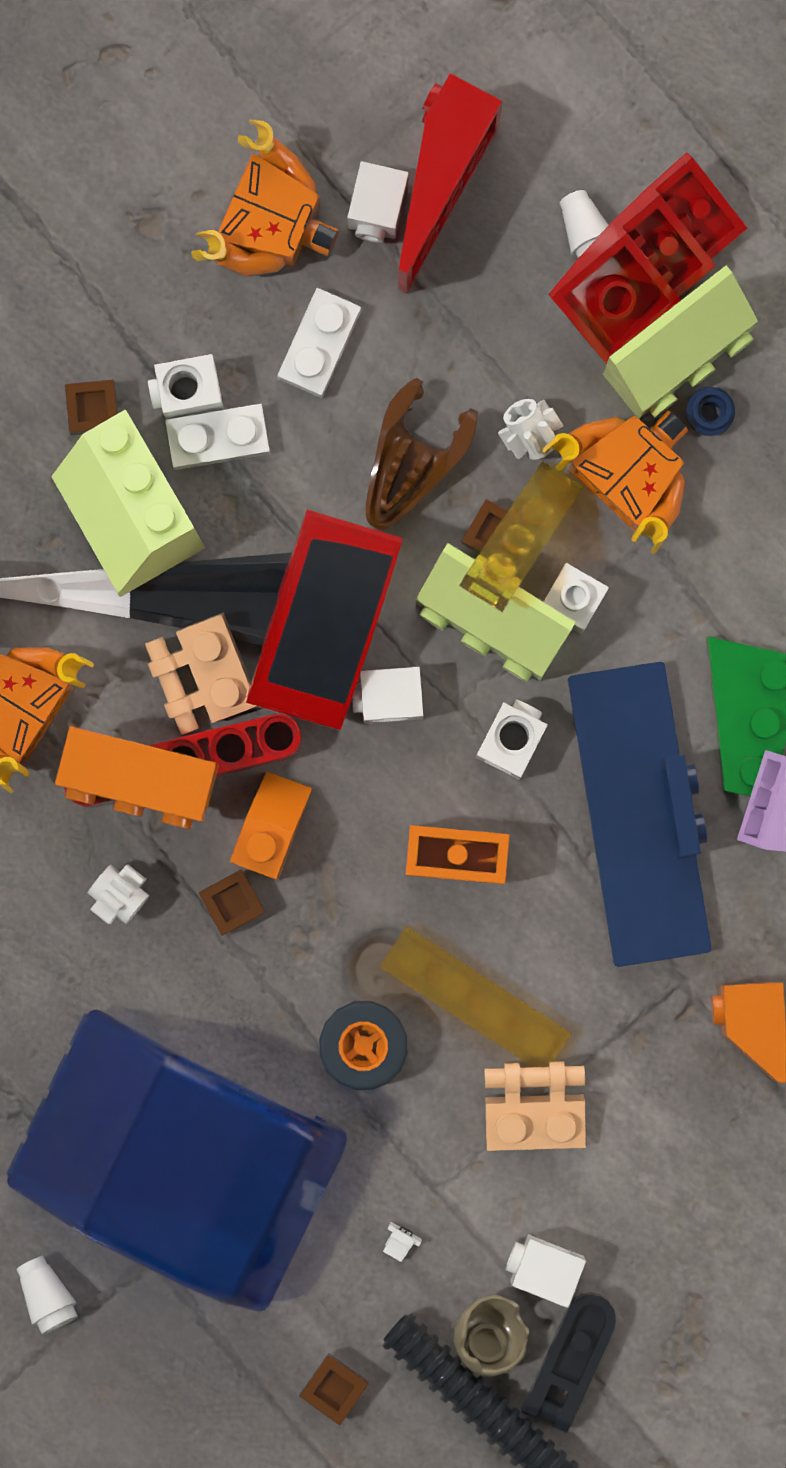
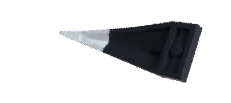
M292 552L181 562L121 597L118 595L104 569L0 578V598L91 611L178 628L187 627L224 612L234 639L263 646V641L277 603L278 592Z

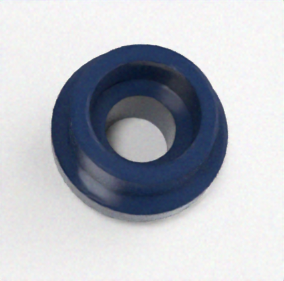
M702 388L695 392L687 403V421L691 428L701 435H720L731 426L734 420V402L730 395L720 388ZM712 404L717 407L719 417L713 421L706 420L701 413L704 405Z

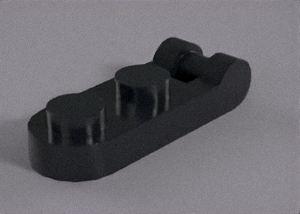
M593 1292L583 1293L571 1301L521 1408V1413L535 1418L538 1414L553 1421L552 1427L565 1433L568 1432L615 1328V1310L610 1302L601 1294ZM551 1384L567 1391L562 1403L546 1397Z

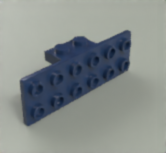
M653 662L572 675L568 678V687L613 963L616 967L709 953L711 951V942L696 857L697 854H701L699 844L707 843L706 826L702 813L694 815L691 795L699 794L697 772L694 764L686 766L685 755L680 756L665 664L663 662Z

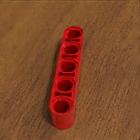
M272 714L148 746L171 752L181 748H190L195 751L197 758L217 763L219 767L216 777L293 757L299 751L302 744V733L297 723L291 717L284 714ZM276 724L286 725L293 731L292 744L282 751H275L269 748L266 743L267 731ZM228 736H237L245 743L243 757L234 763L222 761L218 754L220 742ZM99 796L95 797L94 805L71 800L75 804L86 808L115 803L114 800Z

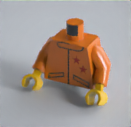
M249 120V123L257 128L258 138L253 143L247 136L239 135L238 143L246 149L259 150L260 157L252 153L219 231L207 230L196 233V236L206 239L209 250L208 252L202 250L191 251L192 258L200 262L215 260L217 265L249 277L278 272L284 265L294 267L303 246L329 256L336 242L339 229L315 220L320 208V196L316 193L315 181L299 158L278 139L273 138V131L268 123L260 120Z
M666 411L650 429L636 416H632L627 421L615 416L583 424L568 434H557L543 448L544 453L553 449L561 454L563 460L555 468L561 471L571 463L569 471L634 531L631 538L632 541L635 543L639 536H647L654 543L649 553H657L666 540L669 529L680 514L686 482L679 470L684 462L671 449L688 432L684 423L673 413Z
M15 647L6 656L0 654V786L10 794L15 791L9 786L10 777L16 772H20L26 778L29 776V771L22 765H25L73 690V686L80 689L86 686L85 683L77 680V672L85 665L93 668L94 663L74 653L65 654L48 647Z

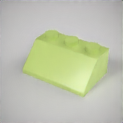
M724 266L609 357L603 376L638 419H641L649 412L654 418L662 414L678 400L673 394L676 390L687 382L694 388L716 370L711 364L714 360L725 352L732 358L754 340L750 332L754 329L758 320L728 266Z
M126 410L82 434L51 476L120 597L205 549L198 533Z
M447 543L419 592L415 603L422 608L419 614L422 619L444 631L447 625L455 628L464 634L461 639L464 645L482 656H486L489 650L506 660L502 667L524 682H528L531 676L539 681L541 680L576 623Z

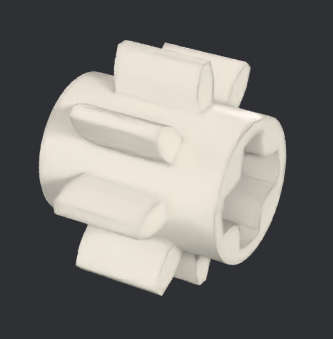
M523 399L507 409L503 417L507 427L500 430L498 434L508 451L512 450L517 459L525 455L528 459L536 460L547 456L553 451V449H550L547 453H544L543 448L556 436L554 432L561 429L563 424L555 410L549 408L545 400L536 403L533 399Z
M126 864L121 872L112 865H109L88 891V894L97 901L90 910L107 924H111L116 917L127 924L149 897L140 888L147 879L130 865Z

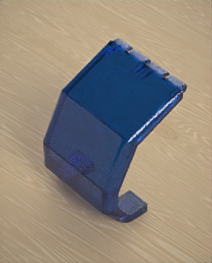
M95 1009L88 1014L84 1013L69 1043L72 1047L68 1054H64L47 1088L50 1092L47 1098H42L26 1131L28 1137L25 1143H20L6 1172L9 1187L86 1238L181 1286L228 1305L258 1312L264 1311L273 1300L344 1153L347 1142L345 1131L317 1115L314 1119L243 1087L177 1054L101 1010Z

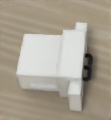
M390 1222L388 1230L392 1231L385 1244L383 1252L402 1262L412 1245L415 1244L419 1247L422 1239L415 1236L412 1231L405 1227H400Z

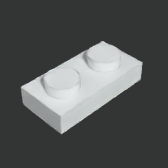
M316 288L277 375L278 379L323 398L361 313V307Z
M262 404L165 420L174 470L270 454Z

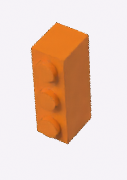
M70 726L55 785L67 788L64 797L67 799L94 805L95 797L99 796L114 800V811L142 817L144 808L164 813L162 823L191 829L193 820L201 823L205 822L219 765L215 762Z

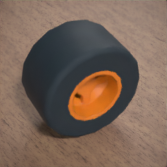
M353 1001L338 1008L325 1022L319 1038L320 1058L327 1073L340 1085L353 1090H374L390 1083L402 1070L408 1054L407 1034L400 1018L388 1007L373 1001Z

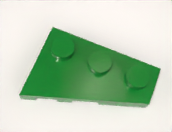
M707 637L706 643L710 661L711 688L715 706L716 734L723 792L751 797L765 750L783 755L785 748L786 654Z

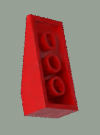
M451 73L443 86L437 83L433 85L422 107V110L426 111L422 118V122L425 125L398 268V289L406 294L500 124L502 100Z

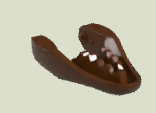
M418 378L411 380L398 391L390 401L384 415L366 499L367 522L377 529L389 528L408 514L460 461L469 449L475 434L478 411L470 408L469 411L459 415L460 427L458 431L453 432V441L445 449L432 447L411 435L404 427V419L408 411L412 410L413 402L421 399L424 395L423 381Z

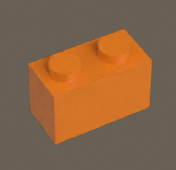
M410 825L405 876L504 885L510 834Z

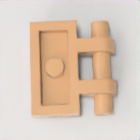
M224 612L177 630L176 634L182 646V649L170 654L163 636L145 643L151 658V662L147 664L152 676H158L168 701L164 704L169 718H175L181 735L199 728L192 710L205 705L212 723L256 707L246 703L251 680ZM189 664L199 690L186 695L176 669Z
M564 1061L549 1062V1067L520 1068L519 1063H504V1068L485 1069V1089L505 1088V1097H485L487 1151L586 1148L584 1094L565 1095V1086H585L584 1066H565ZM549 1087V1095L520 1096V1088Z

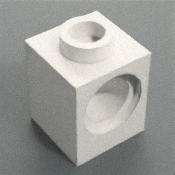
M361 161L347 217L348 229L356 230V237L377 243H382L384 237L396 238L408 188L409 172Z
M212 354L154 365L157 379L148 380L153 409L162 408L166 419L224 410L216 365ZM188 377L198 383V388L191 398L180 400L171 394L172 386L178 379Z
M566 563L545 598L544 603L575 621L576 623L572 631L582 635L609 587Z
M420 667L361 671V683H357L352 697L353 712H363L364 724L423 719Z
M516 700L513 707L503 702L475 758L519 780L548 725L539 720L542 712L520 700ZM514 723L525 729L528 738L526 745L522 749L514 751L502 745L499 734L505 725Z
M528 1234L524 1245L515 1243L505 1270L513 1273L510 1279L512 1286L568 1308L586 1260L583 1255Z

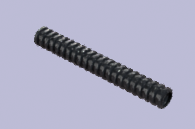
M413 1313L404 1315L385 1336L382 1347L385 1350L392 1348L396 1352L394 1355L396 1360L404 1359L407 1362L405 1366L407 1370L412 1371L415 1369L419 1373L417 1376L418 1380L421 1382L427 1380L430 1383L429 1390L432 1392L438 1390L442 1394L440 1400L444 1403L450 1401L453 1404L452 1410L455 1413L461 1411L465 1415L463 1420L467 1424L473 1422L477 1425L475 1431L479 1435L483 1433L488 1435L487 1442L490 1445L495 1443L499 1445L498 1452L502 1456L509 1454L511 1456L510 1463L513 1466L520 1464L523 1468H578L579 1464L575 1460L569 1462L565 1459L567 1453L563 1449L559 1451L554 1449L555 1442L552 1439L545 1441L542 1438L544 1432L540 1428L536 1430L531 1428L532 1421L529 1418L522 1420L519 1417L520 1410L518 1408L510 1409L507 1406L509 1400L506 1397L499 1399L496 1396V1388L493 1386L487 1388L484 1385L485 1378L482 1376L476 1378L473 1375V1371L461 1364L462 1360L459 1355L453 1357L449 1353L451 1348L447 1344L441 1346L437 1343L439 1337L436 1334L431 1336L427 1334L428 1327L424 1323L416 1324L414 1322L416 1316Z

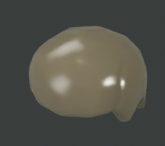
M495 1294L475 1300L459 1315L454 1327L453 1341L456 1352L469 1370L476 1372L478 1375L492 1377L512 1371L524 1358L527 1337L530 1331L524 1325L519 1315V1305L513 1300Z

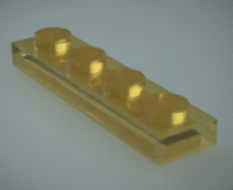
M542 461L467 571L459 586L503 612L584 486Z
M408 926L404 928L380 965V968L532 1067H549V1062L555 1061L572 1034Z

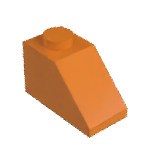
M266 771L246 816L229 862L279 880L312 788Z
M783 982L719 985V995L711 996L713 1025H721V1034L773 1081L786 1083V1019Z

